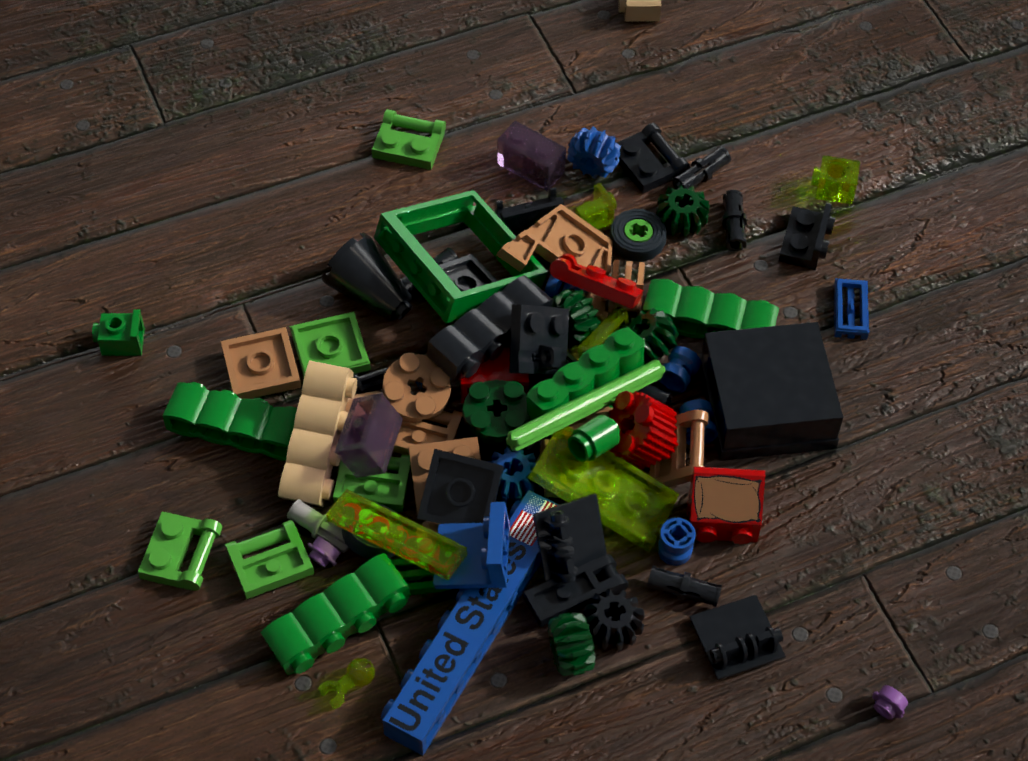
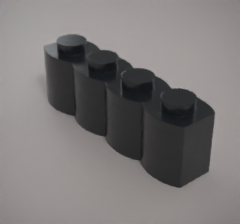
M520 276L508 284L502 291L486 299L478 308L464 314L453 325L439 331L428 343L427 357L454 382L464 377L469 378L477 372L480 364L488 360H495L501 355L504 347L510 345L512 304L551 307L553 299L527 276Z

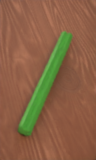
M653 360L508 432V437L505 439L506 444L510 446L512 451H519L614 403L619 393L624 391L634 393L662 379L663 373L666 372L665 366L661 365L659 360Z

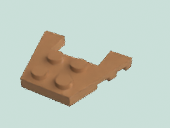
M560 204L539 219L529 229L521 232L511 242L503 245L496 256L521 272L534 251L550 263L563 254L568 253L576 258L577 264L585 267L588 265L597 266L605 270V275L608 276L611 273L613 240ZM586 291V298H593V307L599 309L596 317L601 322L598 325L599 327L608 318V312L605 311V303L608 299Z

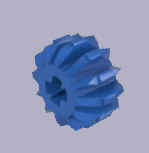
M594 126L590 130L581 128L571 138L568 145L567 160L573 163V169L583 171V175L586 173L590 174L594 179L598 175L606 178L619 163L621 146L615 143L616 137L608 136L605 130L600 132Z
M506 446L504 454L494 451L491 461H487L504 466L497 497L501 496V502H505V504L509 499L514 500V502L516 500L522 501V497L524 498L528 490L534 492L541 487L540 476L542 475V468L539 463H536L534 453L524 455L523 449L511 452L509 447Z

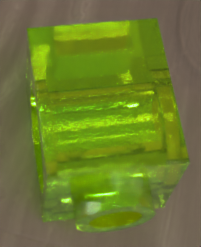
M823 155L820 168L814 167L811 185L817 186L815 199L852 204L858 184L860 161Z

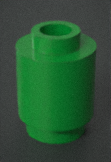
M605 415L596 416L572 432V436L568 439V448L571 454L580 462H585L586 460L593 461L619 444V426L613 419Z

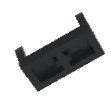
M554 187L549 189L548 198L504 209L503 201L495 202L494 213L515 236H518L560 204L564 205L562 197L556 196L557 188Z

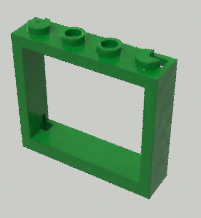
M475 190L381 213L374 239L445 323L456 321L470 310L478 308L486 299L502 291L508 284L520 276H527L541 289L548 273L533 255L521 272L496 256L503 245L511 242L516 236ZM465 222L512 277L461 292L413 235Z

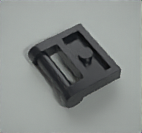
M650 123L641 132L616 142L621 146L618 164L642 194L672 181L675 176L680 175L690 167L686 159L679 157L663 138L661 129L655 123ZM652 143L670 166L664 168L646 145Z

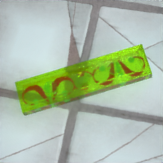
M348 489L344 491L326 513L328 522L446 580H449L467 556V547Z

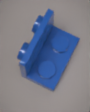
M491 502L490 517H484L483 523H450L438 526L436 552L438 547H440L439 564L446 569L454 568L447 572H440L434 569L433 584L436 589L507 588L510 522L505 502ZM451 553L452 555H454L458 561L457 565L455 566L456 562L454 557L447 559L445 557V554Z

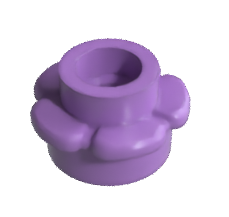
M318 536L313 544L308 543L307 545L312 550L308 556L323 568H326L329 563L332 566L336 565V559L341 552L328 541Z
M884 685L879 692L875 691L872 697L876 701L874 709L881 716L892 720L894 717H903L908 700L902 693L888 685Z

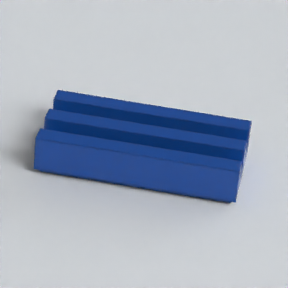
M835 278L834 337L841 338L842 334H847V338L854 339L855 335H860L861 339L867 340L869 335L868 281ZM842 287H846L847 325H843ZM854 288H859L860 326H855Z

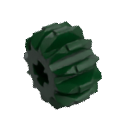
M679 184L677 190L668 187L665 194H660L656 215L661 218V222L664 223L666 230L671 229L672 236L678 232L682 233L686 238L689 232L697 235L701 227H705L708 222L710 205L709 201L705 200L704 192H695L693 185L689 189H684Z
M573 288L566 289L552 297L551 307L569 309L568 344L574 346L584 343L601 323L596 317L599 309L594 308L592 305L593 298H586L584 290L575 291Z
M652 308L645 313L641 310L638 317L630 318V325L623 327H629L645 340L644 365L652 360H660L664 355L669 356V349L677 346L675 339L679 336V333L672 319L663 311H657Z
M565 613L550 619L547 631L557 671L563 676H577L593 670L596 659L595 647L586 618L581 613Z

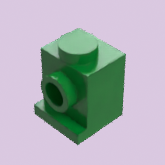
M133 309V313H101L100 323H93L92 337L93 342H98L102 356H142L145 327L140 309Z

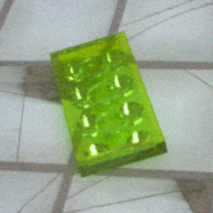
M567 426L553 433L528 478L566 502L596 493L602 524L649 552L655 545L660 535L661 527L666 522L679 493L609 450L593 461L586 460L585 462H580L573 457L568 448V439L572 436L574 429Z

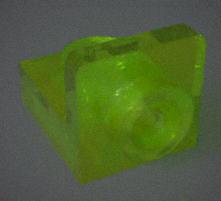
M601 183L594 185L593 201H587L581 206L576 207L575 214L597 230L611 225L614 221V210L617 208L615 197L610 191L607 192Z

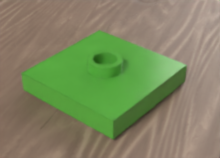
M354 311L290 326L303 378L309 360L350 368L354 374L371 370L370 361Z

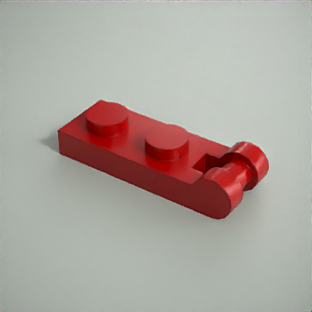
M568 253L563 254L550 265V273L554 278L630 309H633L640 302L644 291L637 288L636 283L622 277L615 279L605 275L606 271L602 268L592 265L585 267L577 264L576 258Z

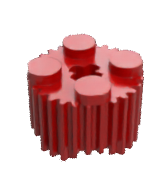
M629 391L619 393L615 399V404H613V409L609 410V416L607 417L613 419L618 424L620 441L618 445L608 450V452L641 470L645 467L649 468L651 464L656 465V461L660 462L661 459H670V454L675 452L674 447L678 446L677 437L674 433L677 429L674 425L677 422L675 417L677 412L642 392L638 393L636 391L633 394Z

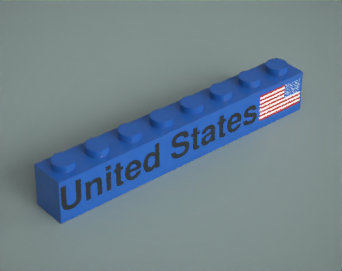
M530 490L527 491L522 501H515L508 516L510 519L507 588L459 589L455 607L452 611L447 610L443 614L438 624L439 632L433 641L428 639L419 655L420 662L415 670L409 669L403 677L400 685L402 690L396 700L390 699L385 705L381 714L385 736L422 756L425 754L541 565L533 514L558 506L559 504Z

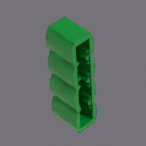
M652 279L642 310L645 313L652 308L657 311H663L672 319L680 335L690 338H704L705 333L775 326L779 307L765 300L747 301L733 293L715 294L701 286L683 287L669 279Z
M629 327L617 330L608 336L604 344L594 346L585 351L579 358V361L564 365L554 374L552 379L541 381L533 386L526 396L527 414L530 416V421L643 366L645 340Z
M197 382L177 383L163 413V420L166 429L176 434L199 437L214 444L231 445L242 451L263 453L271 458L286 461L297 408L293 406L273 407L261 398L241 399L229 390L209 391Z
M382 553L365 562L355 572L331 584L324 592L307 599L291 613L276 619L260 633L287 676L293 673L300 674L307 671L319 655L339 650L350 635L370 630L381 615L388 612L395 613L406 605L411 593L408 584L388 556Z

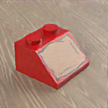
M694 467L687 500V521L695 528V539L705 543L715 540L732 541L736 544L757 543L762 526L765 470Z

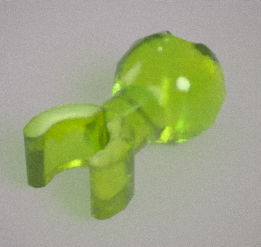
M356 658L348 664L346 675L338 681H325L318 689L322 696H325L329 691H337L335 698L330 700L332 709H337L343 704L345 693L354 686L364 687L372 682L375 676V667L366 658Z

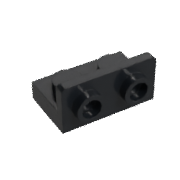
M826 203L824 213L795 206L792 207L780 251L779 262L816 270L818 259H825L830 242L825 240L824 236L825 234H832L836 218L835 216H830L832 204Z

